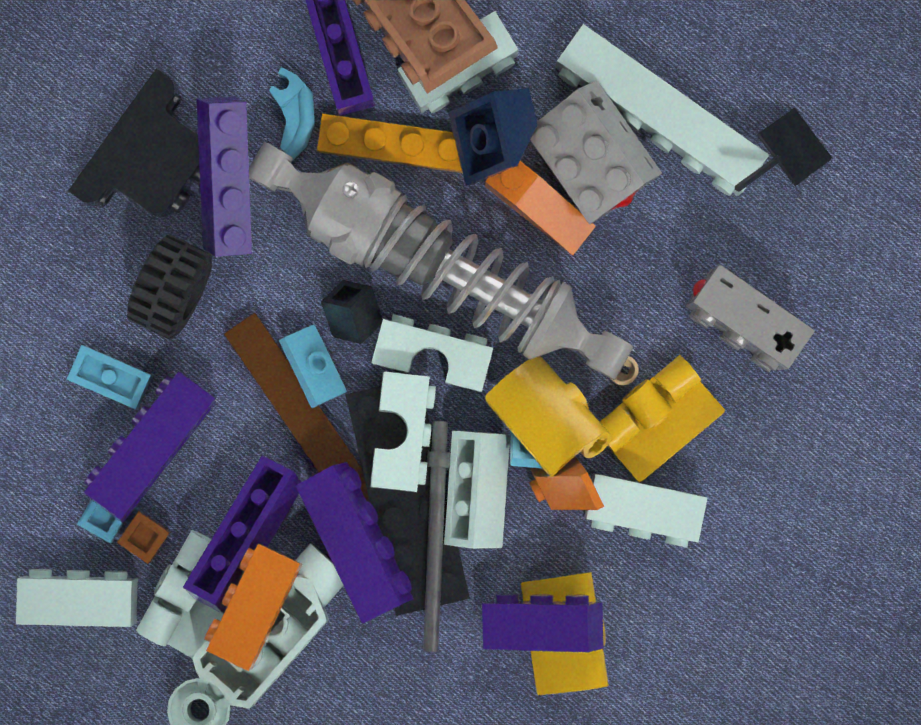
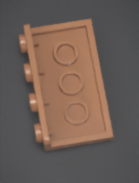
M352 0L356 6L361 3L365 6L367 10L363 12V15L374 32L379 29L382 30L385 34L382 41L391 56L395 58L400 55L405 62L401 65V68L412 85L419 82L427 94L498 48L495 39L465 0Z

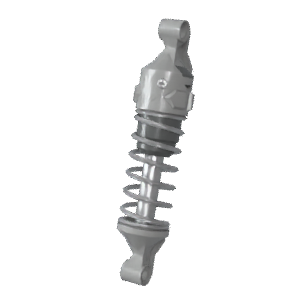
M262 143L249 167V178L275 192L278 189L293 193L300 201L307 236L319 243L323 242L329 248L330 254L350 265L357 263L361 266L365 265V268L370 267L371 271H375L380 267L396 276L397 286L403 284L407 278L420 286L424 285L421 292L423 300L428 299L443 280L454 286L447 304L448 314L454 313L466 297L470 295L479 300L472 320L474 328L480 327L495 309L504 314L498 332L499 342L506 341L517 327L522 324L528 327L518 346V352H523L522 355L531 360L558 349L578 351L587 360L585 363L587 366L616 380L633 346L607 331H603L601 335L589 333L578 319L570 285L565 282L561 284L560 280L554 281L552 276L545 278L531 295L523 290L529 273L528 262L519 264L507 280H504L497 276L503 260L502 248L493 250L480 266L472 262L478 245L477 234L468 235L453 252L451 250L453 245L451 220L442 221L437 225L436 220L427 215L425 205L416 208L408 205L407 196H402L403 193L395 189L394 182L376 172L371 174L364 173L350 163H345L320 173L298 172L291 164L293 158L271 144ZM470 244L467 256L464 258L461 254ZM495 260L491 272L488 271V270H487L488 267H489V266L492 264V262ZM519 277L517 285H513L515 280Z

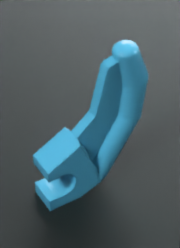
M281 67L278 74L289 80V85L284 90H278L276 87L271 86L269 91L281 107L286 119L280 148L294 160L307 147L315 126L313 93L296 74Z

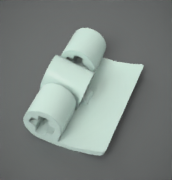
M191 530L173 564L168 565L161 575L154 590L155 597L136 629L146 639L161 646L168 644L190 658L206 642L204 639L213 620L221 621L224 615L196 600L182 588L211 541V538L194 530Z

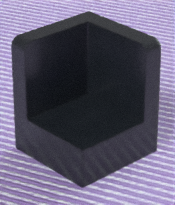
M342 280L321 301L331 334L334 338L362 344L382 324L383 319L372 286Z

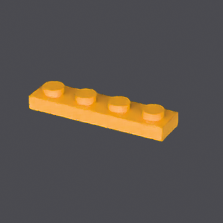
M322 113L317 145L318 153L463 173L453 132Z

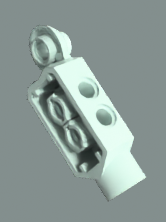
M310 543L295 560L303 565L252 670L247 671L207 652L206 650L210 644L208 641L192 656L199 678L185 681L174 690L169 699L167 709L170 725H226L229 721L231 705L250 709L256 704L329 621L325 606L344 585L333 562L324 553ZM195 699H202L209 705V715L206 719L200 720L192 715L190 708Z

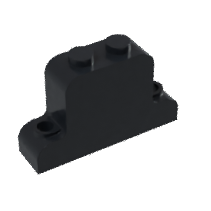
M157 68L69 188V193L90 206L101 205L104 207L115 193L119 191L157 217H166L173 211L179 213L190 198L187 191L195 180L200 183L198 135L172 117V114L182 101V96H180L176 84L167 75Z

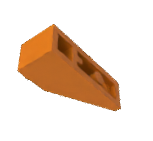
M519 161L516 167L494 175L485 181V187L572 256L596 227L593 223L589 224L580 211L521 161Z
M576 456L559 470L554 477H550L543 468H530L535 479L530 481L529 485L538 502L546 500L551 510H599L604 507L588 472Z

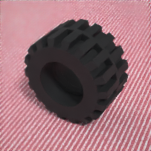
M167 234L155 245L136 279L128 301L127 319L169 340L177 336L186 326L204 292L212 269V254L173 235Z

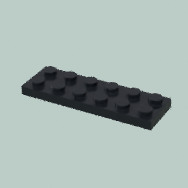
M381 386L348 393L345 396L369 501L378 515L377 524L383 536H386L392 543L395 551L394 559L400 571H403L408 576L412 586L410 592L414 599L394 609L395 615L399 616L425 609L431 467H427L425 485L418 484L417 492L370 487L374 449H395L402 445L407 434L406 425L398 415L379 412ZM426 410L425 424H430ZM432 432L429 447L422 446L421 462H427L428 452L432 450ZM446 492L440 606L470 599L458 546L444 545L447 510Z

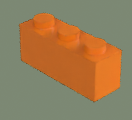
M257 544L255 550L248 548L239 566V569L244 571L238 586L231 583L222 601V604L227 606L221 621L213 620L204 640L210 642L206 651L247 671L252 670L303 564L262 544Z

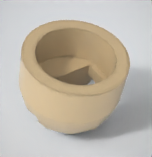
M628 356L624 366L630 368L628 374L620 371L616 380L611 379L613 382L619 385H628L636 379L639 369L637 362L632 357Z

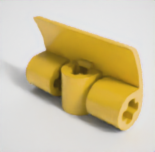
M681 355L677 356L650 380L646 379L624 396L623 402L600 421L612 436L608 447L638 482L645 480L725 412L722 405L700 382L701 378Z
M541 356L531 360L528 359L515 368L485 396L486 403L550 477H554L559 470L580 452L585 458H592L601 453L611 441V434L591 413L588 403L579 388L572 382L566 384Z
M592 572L521 583L523 601H530V595L551 594L553 595V601L566 602L565 596L589 595V602H596ZM603 621V643H604V646H605V643H606V634H605V626H604V621ZM603 649L592 652L531 651L538 695L590 690L609 686Z

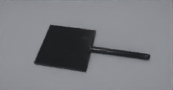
M793 108L757 134L773 158L736 184L735 190L738 192L743 190L777 164L793 185L796 186L833 158L796 108Z

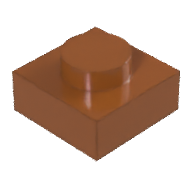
M138 511L117 543L149 564L167 540L171 531L142 511Z

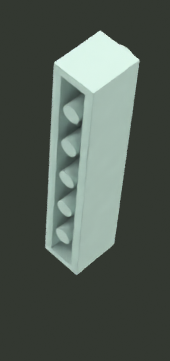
M584 24L557 60L555 67L560 70L558 76L563 81L576 88L578 84L583 87L597 80L630 128L638 131L641 127L652 135L650 141L667 153L671 149L683 157L681 163L696 174H700L701 171L705 172L714 179L712 185L728 196L732 192L737 196L743 193L746 187L738 192L735 190V185L760 168L769 156L758 146Z

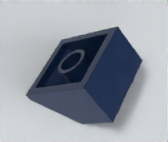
M529 88L493 91L449 112L465 185H473L518 165L537 127L535 109L532 104Z

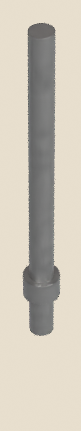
M433 421L432 450L427 455V467H431L423 651L438 652L445 480L446 468H450V452H447L448 422Z

